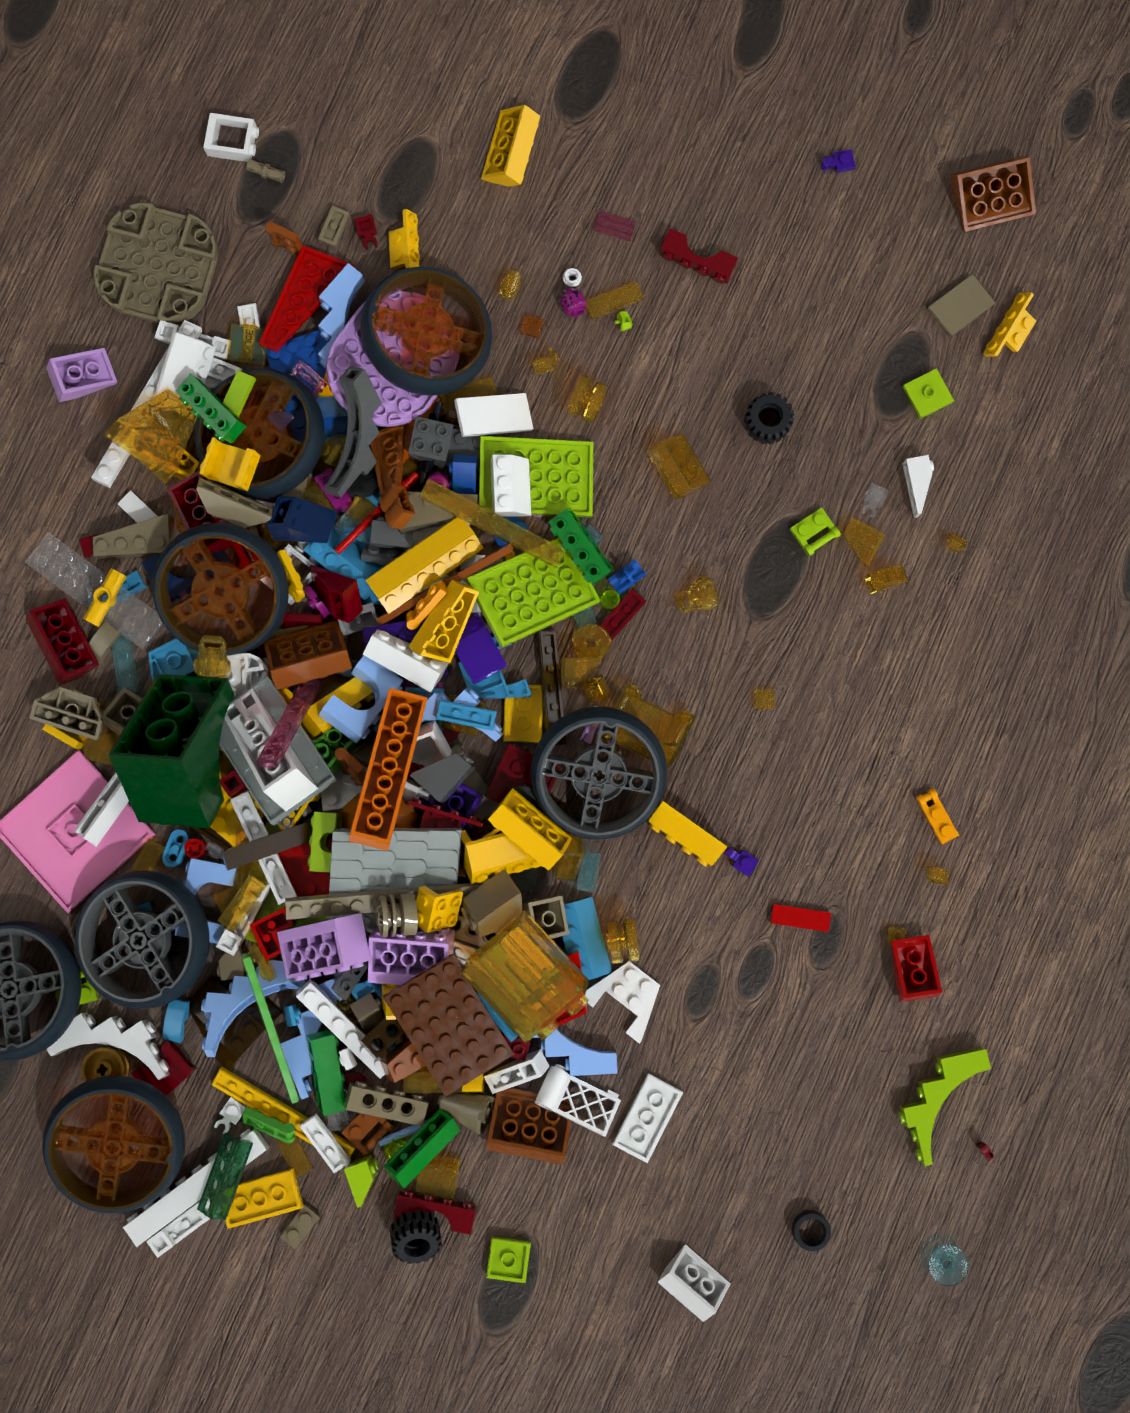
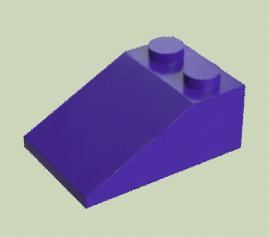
M476 613L470 616L455 652L473 684H476L507 667V664L480 615Z

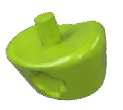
M620 311L617 314L615 324H619L620 331L632 328V320L627 311Z

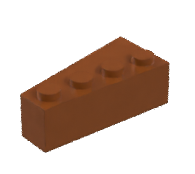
M409 1038L403 1043L398 1044L380 1060L387 1079L394 1083L426 1066Z

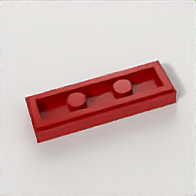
M773 904L770 923L829 932L831 913Z

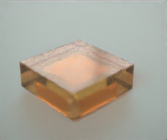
M525 315L521 334L539 339L544 319Z

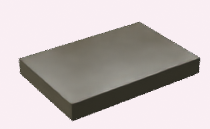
M972 274L930 305L928 311L951 338L994 306L995 301Z

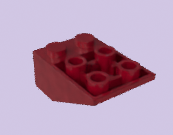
M310 565L315 592L329 613L337 620L346 623L353 621L363 611L357 580Z

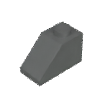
M385 518L372 520L369 546L408 550L409 543L396 528H391L387 524Z

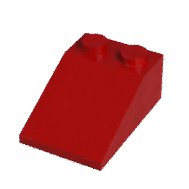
M930 935L892 940L893 967L899 1002L934 998L941 995L943 992Z

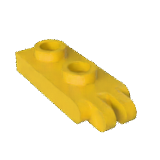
M280 550L276 554L280 558L287 575L289 595L296 602H300L305 597L300 575L296 572L292 559L286 550Z

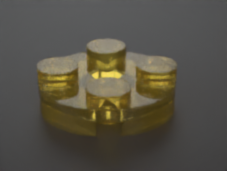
M588 623L574 633L572 642H574L575 648L573 649L575 654L583 661H600L608 654L612 639L603 627L594 623ZM588 638L590 640L593 639L595 641L596 646L590 647L588 645Z

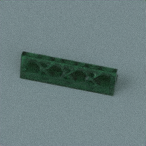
M224 1133L197 1207L198 1211L210 1219L226 1220L253 1142L238 1139L230 1133ZM230 1140L232 1141L230 1150L228 1151L227 1145ZM222 1160H223V1161H224V1166H223V1169L221 1170L220 1165H221V1162H222ZM215 1180H217L216 1189L213 1186ZM208 1199H210V1205L207 1209L205 1208V1206L207 1204Z

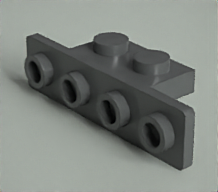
M368 932V933L366 934L368 947H369V937H370V935H371L370 932ZM368 961L363 962V967L352 969V966H350L351 970L338 972L335 969L336 973L331 974L334 978H337L331 989L342 1000H347L366 971Z

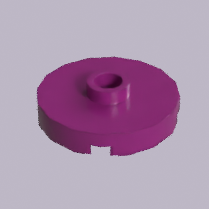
M309 584L304 585L302 589L309 598L306 600L312 609L316 608L323 618L327 617L329 611Z

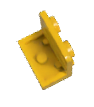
M426 886L419 887L416 899L418 927L424 932L429 933L455 926L463 892L455 890L437 894Z

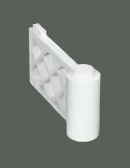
M556 1064L555 1066H550L535 1104L606 1137L621 1100L618 1099L619 1094L611 1090H607L606 1093L574 1076H570L566 1072L565 1067ZM570 1080L577 1083L580 1092L570 1095L567 1088ZM591 1090L595 1092L597 1101L588 1104L584 1092ZM581 1094L584 1105L575 1108L571 1097ZM565 1099L569 1100L572 1109L567 1112L558 1109L561 1101ZM605 1099L615 1102L612 1110L605 1112L601 1102ZM598 1103L602 1114L592 1117L589 1106ZM585 1107L589 1119L582 1121L578 1119L576 1110ZM603 1116L606 1123L603 1131L596 1128L593 1119Z

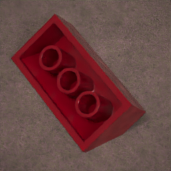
M200 470L167 488L187 530L208 523L230 524L228 521L216 519L207 513L196 488L199 478L209 479L199 474ZM215 535L198 537L192 540L199 556L225 550L239 542L233 538Z
M65 598L29 610L25 620L59 686L74 681L99 666Z

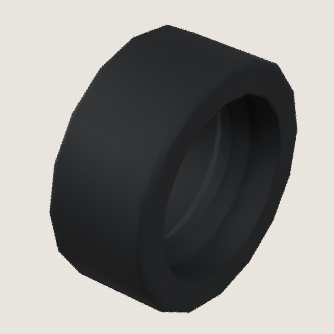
M807 1210L795 1217L792 1223V1234L801 1248L807 1251H818L828 1244L831 1238V1228L829 1222L821 1213ZM808 1219L819 1221L823 1228L821 1238L813 1243L805 1241L800 1235V1226Z

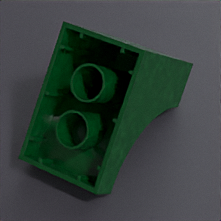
M157 674L108 754L138 822L210 828L224 801L219 777V744L224 718L234 697L228 678Z

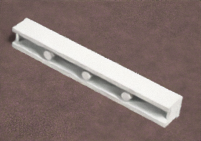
M117 773L113 775L74 829L76 833L95 847H97L129 802Z

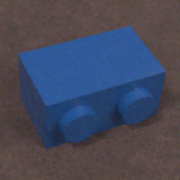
M454 455L453 462L450 461L449 473H453V479H450L449 490L453 491V494H477V456Z

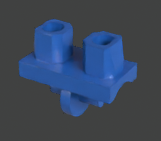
M635 559L611 576L608 581L618 595H620L647 574Z

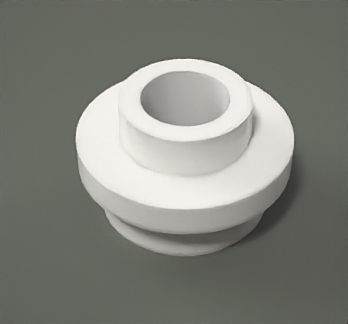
M570 268L564 272L563 281L567 286L576 287L580 284L582 276L579 270ZM574 276L576 279L571 281L569 277Z

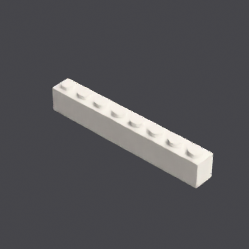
M249 1128L239 1135L241 1139L235 1143L232 1140L223 1147L225 1151L219 1155L216 1152L207 1159L209 1161L207 1165L203 1167L200 1164L191 1171L193 1174L187 1179L184 1176L175 1183L177 1186L175 1189L170 1191L168 1188L159 1196L161 1198L156 1203L152 1201L145 1205L143 1213L138 1215L136 1212L127 1219L128 1224L123 1228L135 1246L138 1247L265 1152L270 1146L259 1130L254 1129L251 1131Z

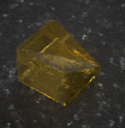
M603 675L587 679L582 686L590 703L606 699L610 693Z
M934 867L926 868L928 882L947 885L948 870Z

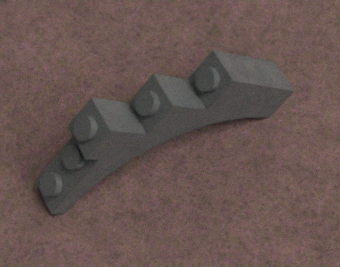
M351 365L339 378L347 402L348 426L346 441L339 464L324 487L328 494L340 498L360 474L367 475L377 463L369 445L380 433L371 416L382 402L365 369Z

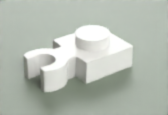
M230 1097L219 1113L224 1116L223 1119L218 1120L214 1127L217 1128L221 1123L224 1124L225 1130L223 1134H226L231 1128L230 1123L232 1122L236 1125L243 1116L242 1113L247 1106Z

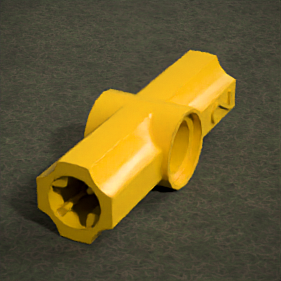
M111 568L101 587L95 590L93 594L94 599L83 619L99 627L109 608L115 605L116 596L127 576ZM108 594L107 600L102 602V597Z

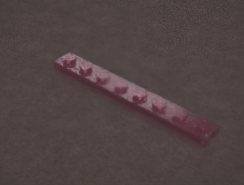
M326 677L299 684L257 759L258 767L279 766Z

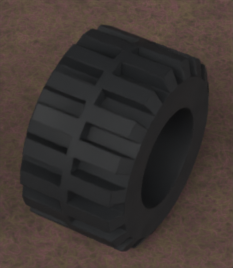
M769 392L768 395L762 393L760 397L756 396L749 404L744 422H746V430H749V436L753 435L755 441L760 439L762 444H765L766 441L769 444H773L774 441H781L789 432L794 421V410H791V403H786L787 398H780L781 394L777 393L774 396L773 392ZM764 410L773 411L778 415L780 423L773 427L765 426L759 420L758 414Z
M408 1211L406 1214L399 1215V1218H395L394 1223L390 1226L392 1253L401 1262H407L408 1264L426 1262L429 1258L435 1257V1254L439 1253L442 1247L438 1219L434 1217V1214H428V1211Z

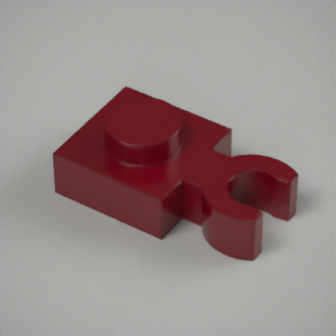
M372 214L355 218L354 221L359 239L364 238L363 245L365 250H368L367 244L369 242H373L375 248H377L378 243L373 236L377 235V230Z

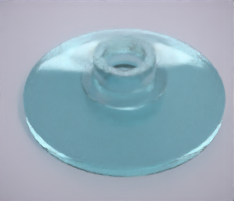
M942 1245L936 1248L930 1255L928 1262L929 1272L933 1279L941 1285H957L964 1280L968 1273L967 1257L956 1246ZM946 1260L950 1261L948 1267L943 1265Z

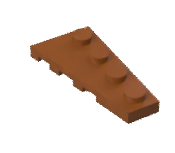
M405 424L390 426L380 430V433L371 443L372 453L377 461L375 470L381 496L392 483L402 484Z

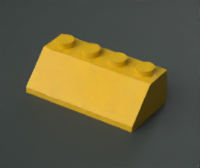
M526 105L500 110L482 173V180L507 187L521 185L526 165L529 161L531 147L534 143L533 140L538 128L540 115Z
M513 788L488 819L495 828L501 830L510 841L515 842L526 854L532 856L540 866L545 867L548 871L563 856L572 840V837Z
M664 801L659 804L647 821L650 823L649 827L657 833L661 831L666 834L665 839L672 844L676 842L682 846L681 850L689 856L693 853L698 857L696 861L705 867L707 865L713 866L727 848L722 842Z
M504 833L465 843L464 868L471 884L490 880L503 870H506L508 874L540 867L532 856L526 854L515 842L510 841Z

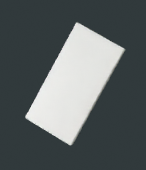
M526 393L456 398L454 400L462 437L533 430Z
M648 1073L612 1145L648 1163L683 1091Z

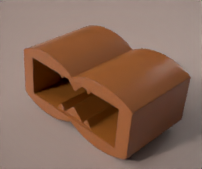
M392 483L379 498L381 509L385 512L386 522L391 528L402 530L415 515L414 507L409 501V495L401 485Z

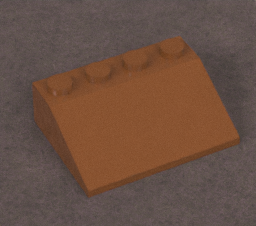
M1019 156L950 174L953 196L964 232L1036 214L1030 157Z
M338 620L274 637L264 642L276 690L352 669Z
M514 1088L505 1089L496 1094L486 1150L563 1165L571 1120L535 1104L538 1093ZM562 1100L558 1109L564 1112L572 1110L569 1100Z

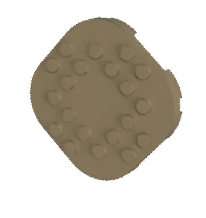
M149 203L133 204L123 212L119 211L108 224L106 229L108 235L99 264L95 265L94 282L101 297L112 309L119 313L159 323L161 320L172 324H181L184 320L188 321L193 318L205 304L218 262V245L209 227L194 215L188 214L186 216L155 208L153 204Z

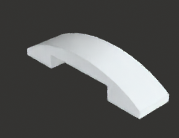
M160 320L154 338L170 345L173 333L178 332L180 327L176 324ZM200 334L198 340L216 348L214 358L228 359L231 345L230 340Z
M254 876L252 877L244 892L245 896L228 928L224 930L216 946L217 948L232 956L235 955L251 929L249 924L255 921L270 889L268 883Z
M209 1194L146 1242L158 1258L219 1213L221 1208L211 1194Z

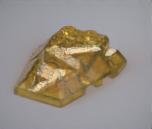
M166 389L116 419L103 435L117 447L127 451L146 466L154 476L166 484L179 468L197 416L191 412L192 407L186 406L177 395Z

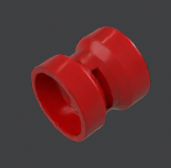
M190 839L186 842L184 850L191 858H201L206 855L208 846L204 840Z

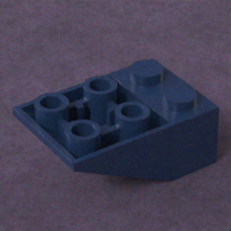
M278 496L267 527L275 541L327 543L338 512L298 497Z

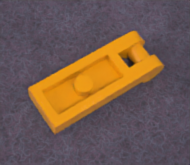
M439 580L436 585L433 584L429 588L426 597L418 601L415 610L407 612V628L410 630L416 629L445 596L447 591L444 582Z
M934 788L927 790V793L924 795L920 794L915 797L940 844H944L959 836ZM932 800L933 805L928 807L926 802Z

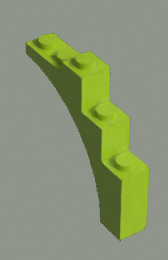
M979 1047L936 1057L935 1068L940 1077L918 1081L917 1094L922 1101L900 1106L901 1111L898 1112L899 1120L907 1128L913 1127L910 1133L913 1142L916 1141L917 1144L915 1155L917 1161H920L924 1166L933 1165L931 1134L935 1118L942 1103L951 1091L964 1080L976 1073L991 1069L987 1049Z

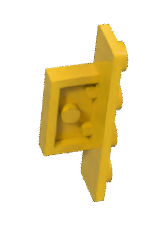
M408 209L403 210V227L389 232L390 268L394 270L403 267H419L417 215Z
M1021 292L1015 297L1012 306L1006 312L1000 326L997 327L993 338L987 344L983 353L985 357L998 356L1004 344L1012 352L1019 351L1036 322L1025 310L1034 296L1032 292Z

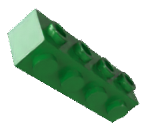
M191 373L175 390L180 395V401L186 406L190 405L192 407L191 412L198 418L202 417L204 419L202 423L210 430L213 428L216 431L214 435L222 442L226 440L232 444L247 427L200 379Z
M571 508L564 509L549 521L551 532L561 539V546L573 556L571 558L573 563L584 572L583 577L588 583L596 584L614 571L612 565Z
M329 1029L306 1035L318 1110L323 1116L346 1110L344 1102L347 1094L346 1091H343L342 1084H345V1079L339 1067L342 1064L339 1060L340 1054H337L336 1049L339 1046L337 1036Z
M440 1108L384 1165L390 1177L403 1189L460 1132L454 1119Z

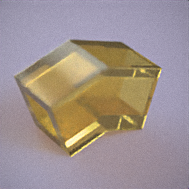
M408 460L405 461L402 471L403 481L413 471L416 472V464Z

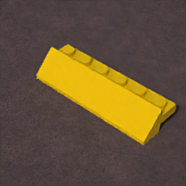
M459 515L365 579V581L389 614L484 548L471 527Z

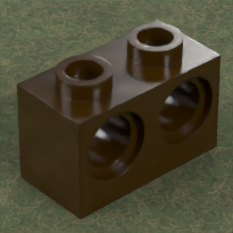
M384 1018L359 1043L374 1059L378 1057L383 1059L390 1052L388 1048L393 1043L397 1045L405 1038L403 1035L405 1032L397 1019L386 1020ZM388 1026L396 1028L395 1036L387 1034L386 1029ZM374 1039L381 1042L382 1047L380 1050L372 1048V1041Z

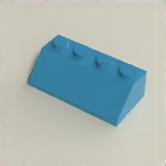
M334 527L327 543L310 542L304 548V552L324 569L357 580L360 598L364 601L373 593L365 579L383 568V566L361 560L363 550L353 542L338 555L334 548L346 537Z
M593 897L564 904L569 935L563 936L567 955L578 950L580 952L583 981L612 973Z

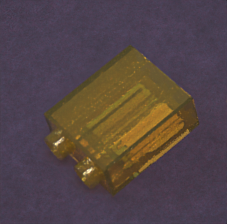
M525 910L469 956L461 971L462 976L525 1043L535 1035L541 1040L546 1039L558 1027L557 1017L565 1011L571 1016L575 1015L589 1000L585 996L589 979Z

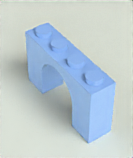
M366 656L361 658L351 674L371 688L375 696V705L367 710H356L335 695H332L318 715L355 743L360 738L364 740L371 731L368 729L371 724L375 726L381 718L379 713L384 709L389 688L400 691L403 689L400 686L403 682L402 678Z
M191 858L186 865V873L188 874L187 879L183 881V885L194 896L201 886L209 882L237 886L240 867L226 870V866L223 863ZM207 920L209 942L218 944L224 930L228 928V924ZM186 922L175 929V936L189 938Z

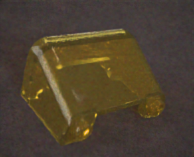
M626 683L614 708L632 714L652 730L663 748L667 767H671L684 744L696 716L687 710L677 711L673 715L642 700L640 689L635 685ZM618 727L615 743L651 760L644 744L631 732ZM609 733L603 734L607 739H610L612 736Z

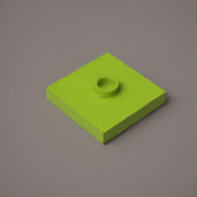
M937 368L902 386L920 419L954 402Z
M492 1236L486 1278L526 1283L531 1241Z

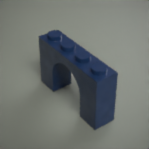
M221 550L203 555V563L200 570L189 578L175 577L168 567L166 572V593L169 603L172 605L178 603L184 595L195 593L199 586L203 584L208 585L215 580L216 576L220 574L225 575L230 572V568L234 565L226 551ZM158 553L141 563L151 580L153 579L156 563L160 557Z

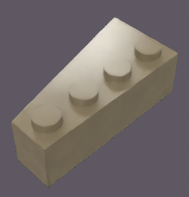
M407 492L409 501L414 507L415 515L402 530H399L401 534L409 531L443 526L459 515L465 521L478 519V495Z
M165 514L93 537L94 557L110 559L154 556L157 553L161 555L165 547L175 538L174 517Z

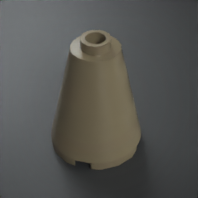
M453 1092L446 1097L444 1094H441L437 1104L440 1105L439 1109L441 1108L453 1119L480 1135L484 1133L491 1118L488 1116L490 1110L493 1111L495 1100L490 1095Z

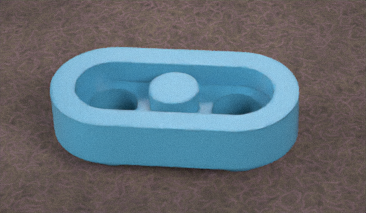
M175 830L170 834L162 855L163 863L168 867H177L184 859V846L190 840V836L185 830ZM179 836H182L184 839L182 843L178 842ZM172 854H175L177 857L175 861L171 860Z

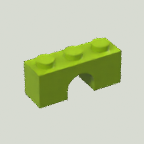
M314 812V816L311 818L313 831L309 840L311 855L308 857L309 871L330 873L331 851L326 846V840L333 833L334 829H342V814Z

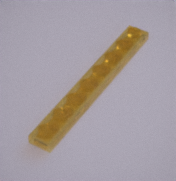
M430 479L426 481L419 495V498L506 543L511 542L514 547L555 568L558 567L565 549Z

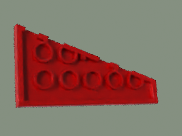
M302 245L259 341V346L277 353L321 306L319 296L348 262Z

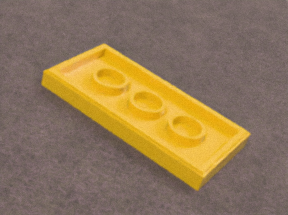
M294 1168L217 1190L227 1229L304 1207Z

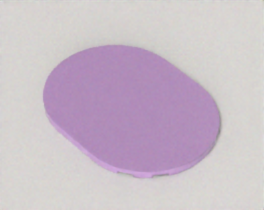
M401 290L388 291L387 295L377 302V312L372 314L373 331L382 351L398 367L411 374L434 379L451 377L460 358V339L458 331L451 321V317L439 304L422 294L403 292ZM364 302L336 337L330 348L326 364L330 389L339 404L347 411L345 393L339 378L350 365L365 369L382 402L371 416L375 425L390 427L409 423L415 420L416 416L420 417L424 414L438 395H419L400 389L386 380L376 370L365 352L361 338V315Z

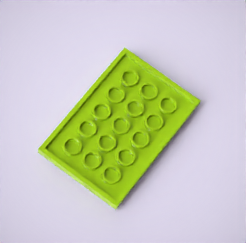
M480 436L478 513H493L490 462L492 455H515L529 459L531 515L557 516L564 509L571 508L577 517L591 518L593 516V442Z
M560 538L466 579L469 586L479 591L476 601L501 648L601 602L592 583H588L583 577L584 572L573 563L571 559L573 556L561 546L562 541Z

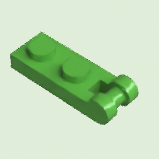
M246 1107L243 1111L244 1124L285 1143H292L295 1140V1128L292 1123L283 1124L275 1117H268L257 1109Z

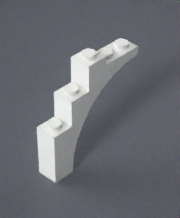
M81 1013L73 1019L65 1033L53 1045L47 1048L50 1056H56L70 1048L83 1044L111 1045L126 1050L138 1057L151 1069L158 1080L170 1074L168 1071L169 1065L158 1055L159 1049L157 1045L150 1041L156 1037V1029L147 1020H142L128 1030H125L126 1025L124 1021L114 1016L96 1027V1021L92 1015Z

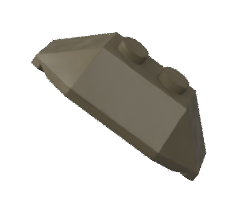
M199 478L196 490L207 513L211 514L214 518L223 519L230 524L243 528L271 519L273 508L265 506L255 499L242 496L218 483Z
M59 687L35 699L29 719L97 741L100 739L104 724L95 697L64 687Z

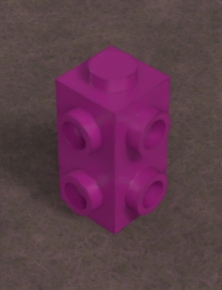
M328 468L314 479L337 512H345L353 503L350 498L352 496L345 492L340 498L325 491L324 487L333 475L331 468Z

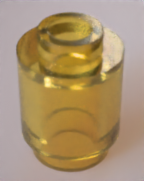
M507 270L499 289V293L502 294L503 298L512 300V298L517 297L522 282L521 274L514 270Z

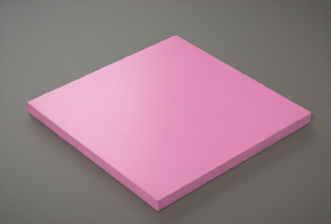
M77 750L0 820V838L67 913H71L156 835L147 823L138 822L129 803H127L97 847L74 831L109 782L81 750Z

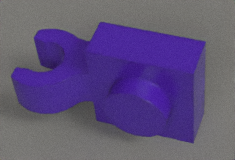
M852 150L834 152L832 157L823 158L821 163L822 170L835 168L836 173L854 170L856 166Z
M727 847L723 853L734 860L732 867L747 877L750 876L759 862L758 859L744 850L738 854L730 847Z

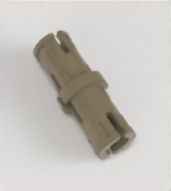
M249 159L247 162V171L261 175L264 179L269 178L283 183L285 171L271 167L268 163L263 164Z

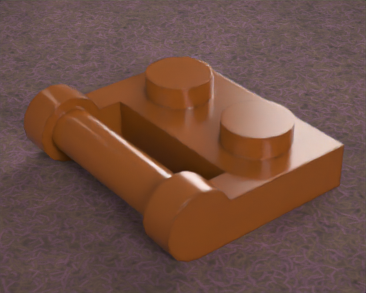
M268 222L265 225V230L271 236V243L274 247L282 246L293 255L295 253L299 254L302 248L299 235L273 222Z
M344 748L336 749L335 756L341 763L342 773L350 775V779L356 786L361 785L363 787L366 776L364 767Z
M358 1113L341 1133L367 1157L374 1145L388 1131H391L394 1126L386 1118ZM380 1122L383 1126L363 1145L360 1141Z

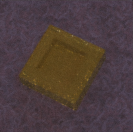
M754 690L755 709H775L774 690Z

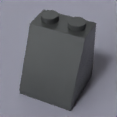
M455 753L413 772L410 776L437 801L445 803L475 769L472 765L474 761L464 753L462 755Z

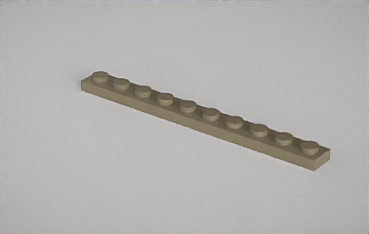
M483 883L426 887L437 894L460 890L463 892L461 905H463V898L483 885ZM419 887L285 898L286 920L376 912L379 895H385L387 902L388 895L392 894L395 903H398L399 894L414 893L415 899H417Z

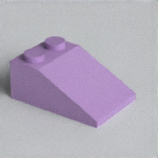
M105 348L51 358L46 367L59 402L77 399L117 384V379Z

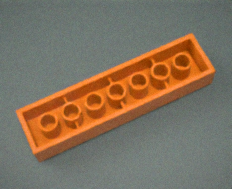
M389 688L352 824L349 842L388 851L427 697Z

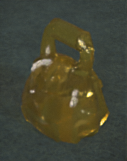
M701 576L690 585L689 589L682 590L675 596L678 611L683 613L693 610H712L720 602L714 582L710 577ZM683 595H688L690 606L685 608Z
M204 635L200 639L199 654L193 664L197 675L205 677H226L228 675V672L231 670V662L226 656V642L221 636ZM204 643L221 644V647H205Z

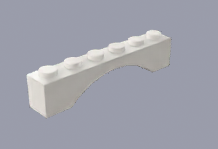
M310 978L296 992V997L381 1079L385 1075L380 1063L381 1058L374 1059L359 1043L366 1034ZM372 1041V1048L380 1050L381 1046Z

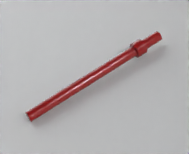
M413 471L404 481L402 480L401 486L408 491L410 489L409 486L419 477L418 474ZM378 505L334 548L338 555L372 523V520H375L383 512L381 506Z

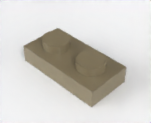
M332 206L318 241L336 248L350 213Z
M305 1203L304 1207L301 1208L280 1238L296 1249L321 1215Z

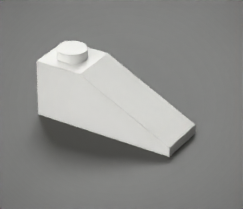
M929 455L909 458L902 463L914 518L919 517L922 513L932 471H934V465L932 460H929Z
M540 1049L527 1054L525 1060L516 1059L486 1074L484 1078L492 1094L542 1077L550 1066Z

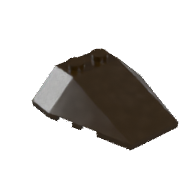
M214 974L188 1000L189 1011L203 1037H207L206 1021L208 1018H206L204 1011L201 1010L203 999H206L207 992L229 994L230 981H221V977ZM265 998L274 1023L283 1012L269 999ZM256 1001L235 1017L219 1042L214 1058L229 1071L266 1030Z

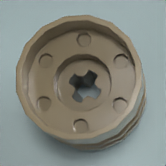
M414 893L399 894L398 903H395L392 894L388 895L387 902L385 895L378 896L376 922L382 938L388 936V928L391 937H395L397 927H399L402 936L417 934L418 916Z

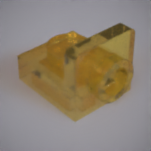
M552 346L548 347L549 358L539 357L533 361L535 375L556 370V363H559L557 351L553 352Z

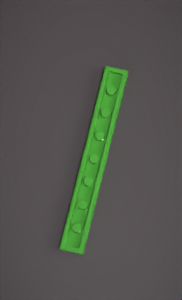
M247 952L240 954L288 1097L292 1104L299 1101V1097L251 957Z

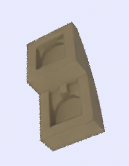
M107 621L101 625L89 642L99 664L110 653V647L122 635Z

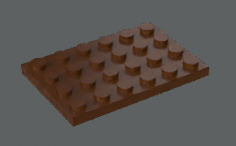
M453 954L383 996V999L445 1097L514 1055L513 1050Z

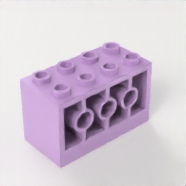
M361 913L277 932L287 979L295 978V981L307 979V975H309V978L322 976L321 972H323V975L336 973L335 969L338 972L351 970L350 966H352V969L363 967V962L371 960Z
M376 925L369 937L371 960L368 961V983L402 985L447 956L454 955L455 930L446 927L445 929L426 933L418 927L416 935L402 936L399 927H397L395 937H391L388 928V936L382 938Z

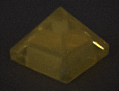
M950 532L947 539L950 552L964 551L967 540Z

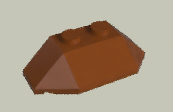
M361 792L341 808L342 829L352 828ZM402 798L394 828H418L419 812L413 809V807L405 805L406 801Z

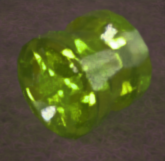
M607 590L602 594L601 605L605 610L612 611L619 605L620 596L616 591Z

